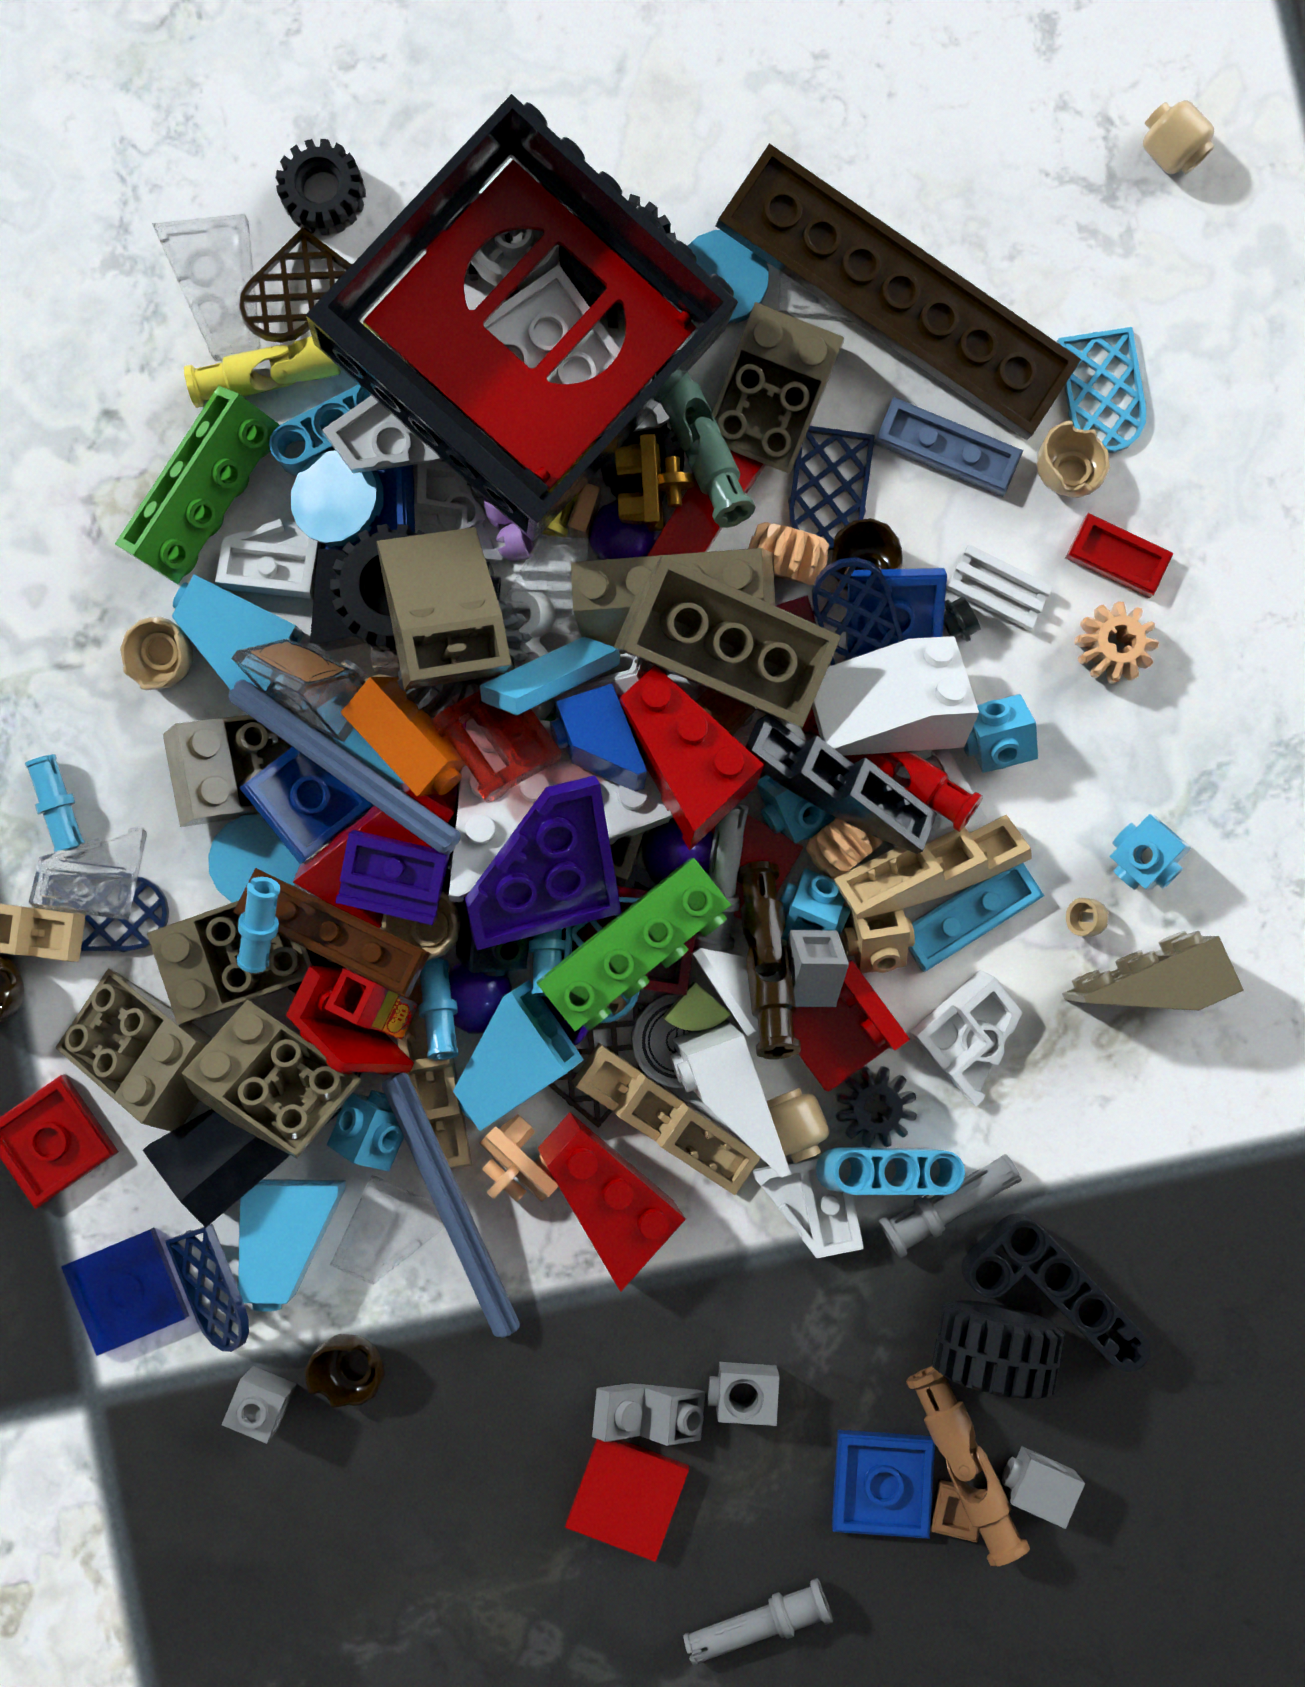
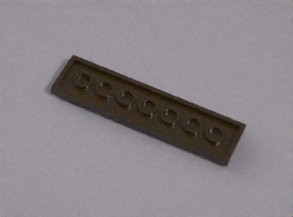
M770 143L716 223L718 229L1025 440H1028L1034 434L1081 361L1078 356Z

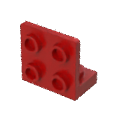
M848 960L849 966L836 1007H796L795 1013L792 1014L794 1037L800 1040L801 1051L798 1055L823 1089L828 1092L841 1084L847 1076H852L888 1048L895 1051L910 1040L853 960Z
M309 966L286 1013V1016L300 1030L301 1037L313 1044L326 1057L327 1064L333 1070L342 1074H352L353 1072H375L381 1075H388L390 1072L410 1073L414 1062L385 1033L358 1026L324 1009L343 968ZM360 983L353 985L348 990L345 997L346 1008L352 1007L359 1000L361 995Z

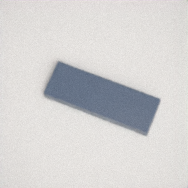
M893 397L874 442L877 446L1002 497L1007 492L1024 451Z

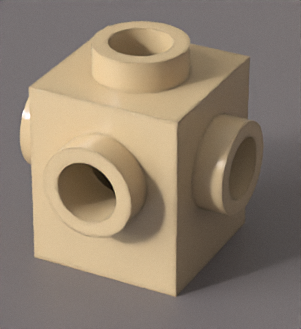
M850 908L849 927L842 930L845 953L847 956H854L856 965L862 974L875 971L884 973L896 968L906 967L908 947L915 944L911 919L905 917L903 909L857 919Z

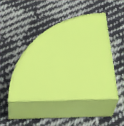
M693 981L687 989V995H681L662 1018L675 1027L690 1031H700L719 1025L731 1013Z

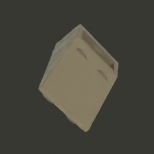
M755 302L712 412L720 429L721 436L729 450L790 474L841 351L844 337Z
M476 527L379 540L376 542L404 690L502 675L512 665L501 609Z
M315 707L289 710L320 732ZM250 715L176 723L163 734L180 827L226 821L243 815L260 814L239 787L293 746Z
M238 901L147 933L177 1025L206 1018L242 1005L247 999L253 1001L302 982L309 966H313L308 949L277 934L271 940L269 966H266V970L259 973H249L240 969L237 965V956L241 942V934L238 932V919L240 915L233 912Z
M1183 931L1159 941L1161 950L1156 952L1150 951L1144 954L1141 950L1116 960L1115 963L1118 969L1114 971L1100 973L1099 970H1095L1072 980L1074 988L1062 993L1065 1000L1082 1003L1199 1011L1242 992L1244 989L1219 936H1201L1200 931L1189 934Z
M108 968L55 1048L141 1124L171 1132L186 1122L199 1102V1099L192 1095L181 1073L210 1042L212 1037L192 1022L177 1025L171 1008L114 970Z
M248 999L181 1073L192 1095L234 1125L295 1158L300 1156L362 1082L361 1078L354 1073L342 1074L333 1070L327 1064L326 1057L314 1045L304 1040Z

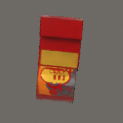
M343 968L324 1009L358 1026L367 1029L371 1028L403 1040L419 1003L364 976ZM360 983L361 995L359 1000L352 1007L346 1008L345 997L348 990L353 985Z

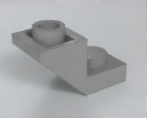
M635 1383L597 1388L592 1437L608 1442L641 1436L666 1446L700 1441L704 1420L705 1392L698 1389Z

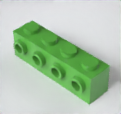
M218 385L115 542V545L159 574L179 584L182 578L188 575L196 566L198 554L208 538L217 533L222 526L224 514L234 498L241 495L247 488L249 475L259 460L271 451L269 447L270 436L280 425L239 393Z
M689 858L538 979L536 983L574 1031L583 1025L589 1031L610 1015L611 1011L607 1005L618 996L623 994L626 999H629L650 982L646 974L660 962L667 968L680 959L689 950L684 943L700 931L705 937L723 924L727 918L722 912L731 906V903L695 858Z

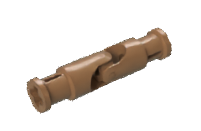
M932 1366L910 1376L906 1383L910 1389H915L926 1412L924 1422L934 1444L946 1458L948 1473L971 1525L978 1527L990 1552L987 1555L990 1566L998 1567L1019 1559L1030 1550V1546L1027 1540L1021 1539L1009 1514L1012 1507L987 1454L975 1441L974 1425L964 1403L957 1401L947 1378ZM984 1471L987 1479V1488L974 1489L966 1483V1481L974 1479L976 1474Z

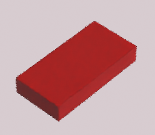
M1088 513L1084 517L1065 558L1151 598L1154 596L1174 553Z

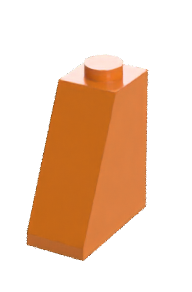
M369 677L340 713L417 797L436 794L444 795L451 791L462 778L459 772L470 760L448 724H443L439 719L432 720L426 712L418 710V706L413 701L408 700L406 692L399 687L397 682L399 677Z

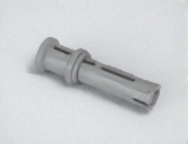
M740 803L715 826L708 876L731 903V906L722 912L727 919L717 929L705 937L700 931L696 933L694 945L703 949L728 951L734 948L735 940L731 937L734 912L740 909L741 903L739 896L735 893L736 881L741 859L744 828L749 809L748 806Z
M1004 1154L986 1167L965 1177L961 1187L953 1194L934 1195L929 1199L926 1196L922 1198L919 1196L914 1199V1206L890 1220L883 1217L878 1221L897 1255L903 1258L907 1255V1249L931 1235L935 1238L941 1236L945 1230L944 1225L991 1199L1001 1191L1021 1182L1022 1179L1007 1154Z
M813 1579L810 1581L809 1587L782 1596L779 1592L772 1594V1598L768 1599V1605L692 1633H685L683 1635L687 1653H692L689 1657L692 1665H699V1663L777 1634L781 1638H792L796 1630L820 1621L825 1625L833 1623L831 1611L819 1579Z

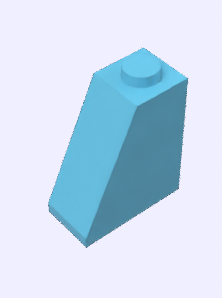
M193 574L189 584L185 582L180 586L173 600L175 611L172 618L230 690L234 688L237 681L246 680L272 697L284 672L271 667L255 655L245 651L261 649L272 643L284 642V640L299 645L304 635L301 629Z
M530 980L503 996L453 1090L459 1100L462 1112L469 1120L474 1122L479 1131L568 1073L584 1060L542 997L532 995L533 984Z
M262 1179L240 1198L238 1290L244 1303H252V1310L263 1312L282 1309V1304H287L296 1295L346 1190V1180Z

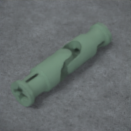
M676 350L672 354V356L653 375V377L651 378L652 380L655 379V377L665 368V366L675 357V355L680 350ZM687 372L662 399L661 404L670 417L671 427L688 458V464L700 491L708 495L713 505L712 517L715 523L721 528L733 527L750 518L756 507L753 500L743 492L738 481L740 477L739 469L725 440L721 436L720 429L699 384L692 381Z

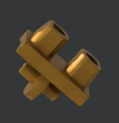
M655 434L640 435V444L615 450L616 470L619 479L642 477L643 492L618 494L619 519L622 523L646 524L650 532L662 531L664 529L662 491L667 492L668 507L682 506L681 491L693 488L695 486V478L691 473L680 472V458L676 456L665 458L666 473L661 474L659 444H656Z

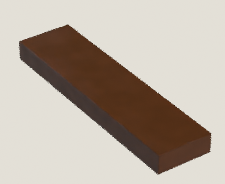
M255 868L248 883L256 877H268L277 881L280 885V894L275 914L279 921L277 934L409 998L430 952ZM247 886L233 911L238 915L245 912Z

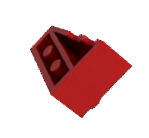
M654 665L620 697V704L646 770L650 773L661 794L660 798L667 811L670 810L683 834L682 838L690 851L757 786L764 764L662 670Z
M405 783L397 787L446 823L449 822L455 813L457 798L449 793L417 797ZM374 806L365 816L347 830L342 831L315 856L302 863L297 870L293 883L325 902L380 928L382 926V913L336 903L340 890V877L348 834L352 830L432 847Z
M569 1112L542 1142L538 1150L620 1292H622L686 1218L672 1198Z

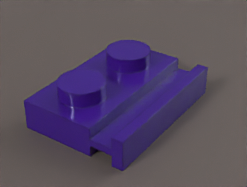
M352 830L348 834L340 877V890L336 903L433 925L437 920V910L441 900L450 854H443L434 848Z

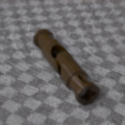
M755 861L739 867L737 881L742 884L744 904L740 908L743 934L749 947L746 962L752 1015L758 1019L760 1042L756 1045V1054L758 1057L765 1059H784L798 1054L801 1051L800 1040L794 1037L792 1014L796 1011L789 953L786 946H781V936L785 930L786 923L783 903L777 897L775 880L780 876L779 867L769 861ZM783 969L784 979L781 981L768 982L759 977V975L770 977Z

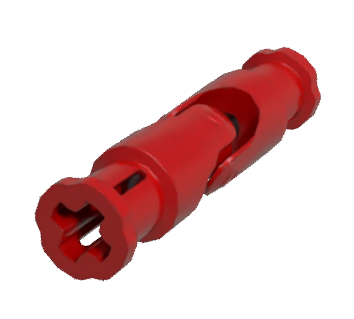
M811 706L801 729L805 735L810 732L820 737ZM912 751L844 756L853 764L866 757L929 808L952 821L953 828L959 832L967 825L982 801L981 794L978 792L968 793L949 781L947 773ZM902 766L906 768L910 778H903L897 775Z

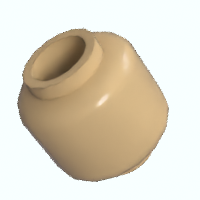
M1188 100L1178 102L1173 107L1164 102L1144 123L1150 130L1144 137L1143 147L1168 174H1175L1181 170L1185 175L1188 174L1215 147L1211 143L1214 136L1213 125Z
M797 1088L766 1101L785 1156L791 1155L793 1162L798 1163L821 1153L818 1144L827 1139L830 1131L819 1102L814 1095L802 1094L800 1088Z

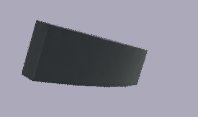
M769 713L757 720L745 747L764 764L762 769L764 774L821 810L870 835L915 854L923 852L937 813L866 757L853 764L819 736H815L805 742Z

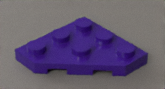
M595 775L546 787L465 897L472 935L477 950L621 914L601 787Z

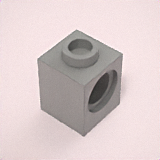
M791 930L786 949L791 963L796 1007H836L849 966L838 931ZM782 969V970H780V971L778 972V973H779V976H780V980H783V979H784L783 969Z
M719 1362L718 1376L709 1377L708 1406L717 1407L718 1422L777 1426L779 1394L777 1366ZM740 1383L750 1384L756 1389V1393L746 1403L735 1402L729 1396L731 1389L735 1385Z
M252 1366L240 1379L222 1426L267 1444L279 1429L297 1384Z
M1021 1446L1017 1458L1011 1457L1008 1460L1001 1480L1002 1485H1004L1003 1490L1013 1506L1066 1529L1085 1485L1074 1469Z

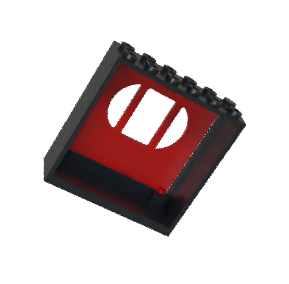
M511 94L308 311L306 318L313 343L534 542L614 454L615 450L624 443L725 331L738 301L733 297L734 292L723 278L716 274L710 276L696 263L697 258L686 244L679 240L673 242L659 229L660 225L657 219L649 210L640 205L637 207L633 206L621 195L622 189L613 177L604 171L597 173L585 162V156L576 143L567 137L560 139L547 127L546 118L533 104L526 102L523 105ZM510 158L513 159L500 172V174L487 186V188L474 200V202L462 213V215L449 227V229L445 231L444 229L478 194V192L491 180V178L503 167V165ZM519 229L542 231L544 235L476 309L469 310L465 300L464 283L470 262L479 249L492 238L508 231ZM556 245H561L601 281L607 289L535 368H530L484 327V323ZM425 251L426 253L423 255V257L410 269V271L371 311V313L363 320L362 324L360 322L361 318L374 306V304L387 292V290ZM621 303L626 321L625 339L619 354L612 364L599 375L584 382L574 384L548 382L547 378L614 304ZM697 328L698 331L694 334V336L665 366V368L655 377V379L645 388V390L616 420V422L606 431V433L577 463V465L567 474V476L557 485V487L551 493H549L548 490H550L554 486V484L564 475V473L574 464V462L584 453V451L594 442V440L604 431V429L613 421V419L623 410V408L633 399V397L643 388V386L653 377V375L662 367V365L672 356V354Z

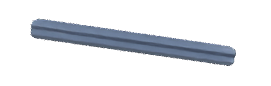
M239 680L235 683L234 688L229 692L230 702L438 852L448 855L455 849V846L461 839V834L458 830L246 680Z
M407 1073L394 1074L382 1082L385 1096L493 1335L501 1338L510 1336L520 1327L517 1315Z

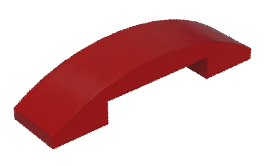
M730 450L740 472L738 481L744 494H747L766 464ZM696 480L695 486L688 489L683 496L682 506L676 507L648 556L707 552L722 530L712 517L714 508L708 495L700 491Z

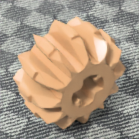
M764 522L757 525L748 549L763 548L773 553L774 577L812 585L816 577L826 567L829 543L824 538L803 530Z
M1124 602L1115 603L1111 611L1106 606L1100 605L1094 609L1095 619L1085 617L1081 621L1080 626L1087 634L1077 636L1074 643L1079 647L1088 649V651L1078 657V662L1085 664L1092 660L1095 663L1090 672L1091 677L1097 678L1106 670L1107 679L1110 684L1119 682L1122 674L1131 681L1139 676L1138 667L1146 669L1152 665L1153 660L1147 652L1158 648L1159 642L1152 638H1146V634L1155 628V623L1151 621L1141 625L1138 622L1143 613L1142 608L1136 607L1127 616ZM1116 634V640L1124 643L1125 646L1118 652L1116 644L1108 643V638Z
M836 817L834 821L827 824L808 840L806 850L820 871L823 870L829 878H836L860 863L879 847L884 840L870 835Z

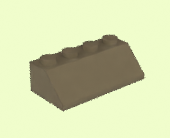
M763 548L571 562L573 613L581 637H587L613 647L634 599L661 556L775 606L773 553Z
M661 556L634 599L614 648L763 713H769L771 716L786 723L803 727L841 639V635Z

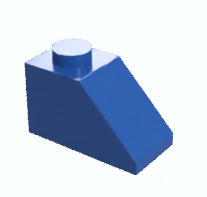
M612 683L556 701L555 720L550 721L551 733L558 750L567 749L572 764L635 792L645 788L647 770Z

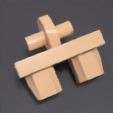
M518 1114L499 1129L495 1126L479 1143L507 1169L504 1171L493 1159L482 1168L495 1181L486 1193L494 1199L504 1190L517 1202L526 1193V1190L513 1179L515 1177L542 1202L547 1197H550L559 1186L541 1154L533 1161L520 1149L535 1131Z

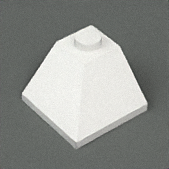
M703 948L694 950L692 953L694 959L744 1034L748 1037L759 1029L758 1019L752 1015L746 957ZM778 972L770 977L759 975L764 981H781Z

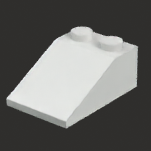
M955 636L907 639L829 666L812 704L820 738L843 756L964 748L979 714Z
M725 1020L715 1027L693 1031L674 1038L673 1042L677 1053L670 1055V1060L679 1083H683L686 1092L693 1090L702 1102L781 1178L791 1175L744 1035Z

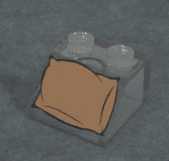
M289 638L237 650L232 656V660L261 691L309 725L342 742H345L353 731L354 727L340 712L364 685L367 674L353 662L344 659L340 664L334 661L318 645L309 643L305 647Z

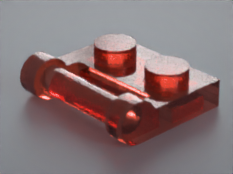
M481 690L444 709L432 720L435 730L441 737L446 736L479 783L477 790L486 803L499 799L510 788L560 761L561 750L532 709L519 715H514L481 701ZM472 718L475 720L507 767L495 773L463 727L465 722Z

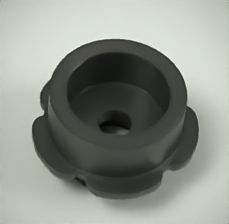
M963 596L952 603L949 600L945 601L944 627L950 637L955 636L957 638L961 636L966 642L970 641V635L981 630V627L969 603Z

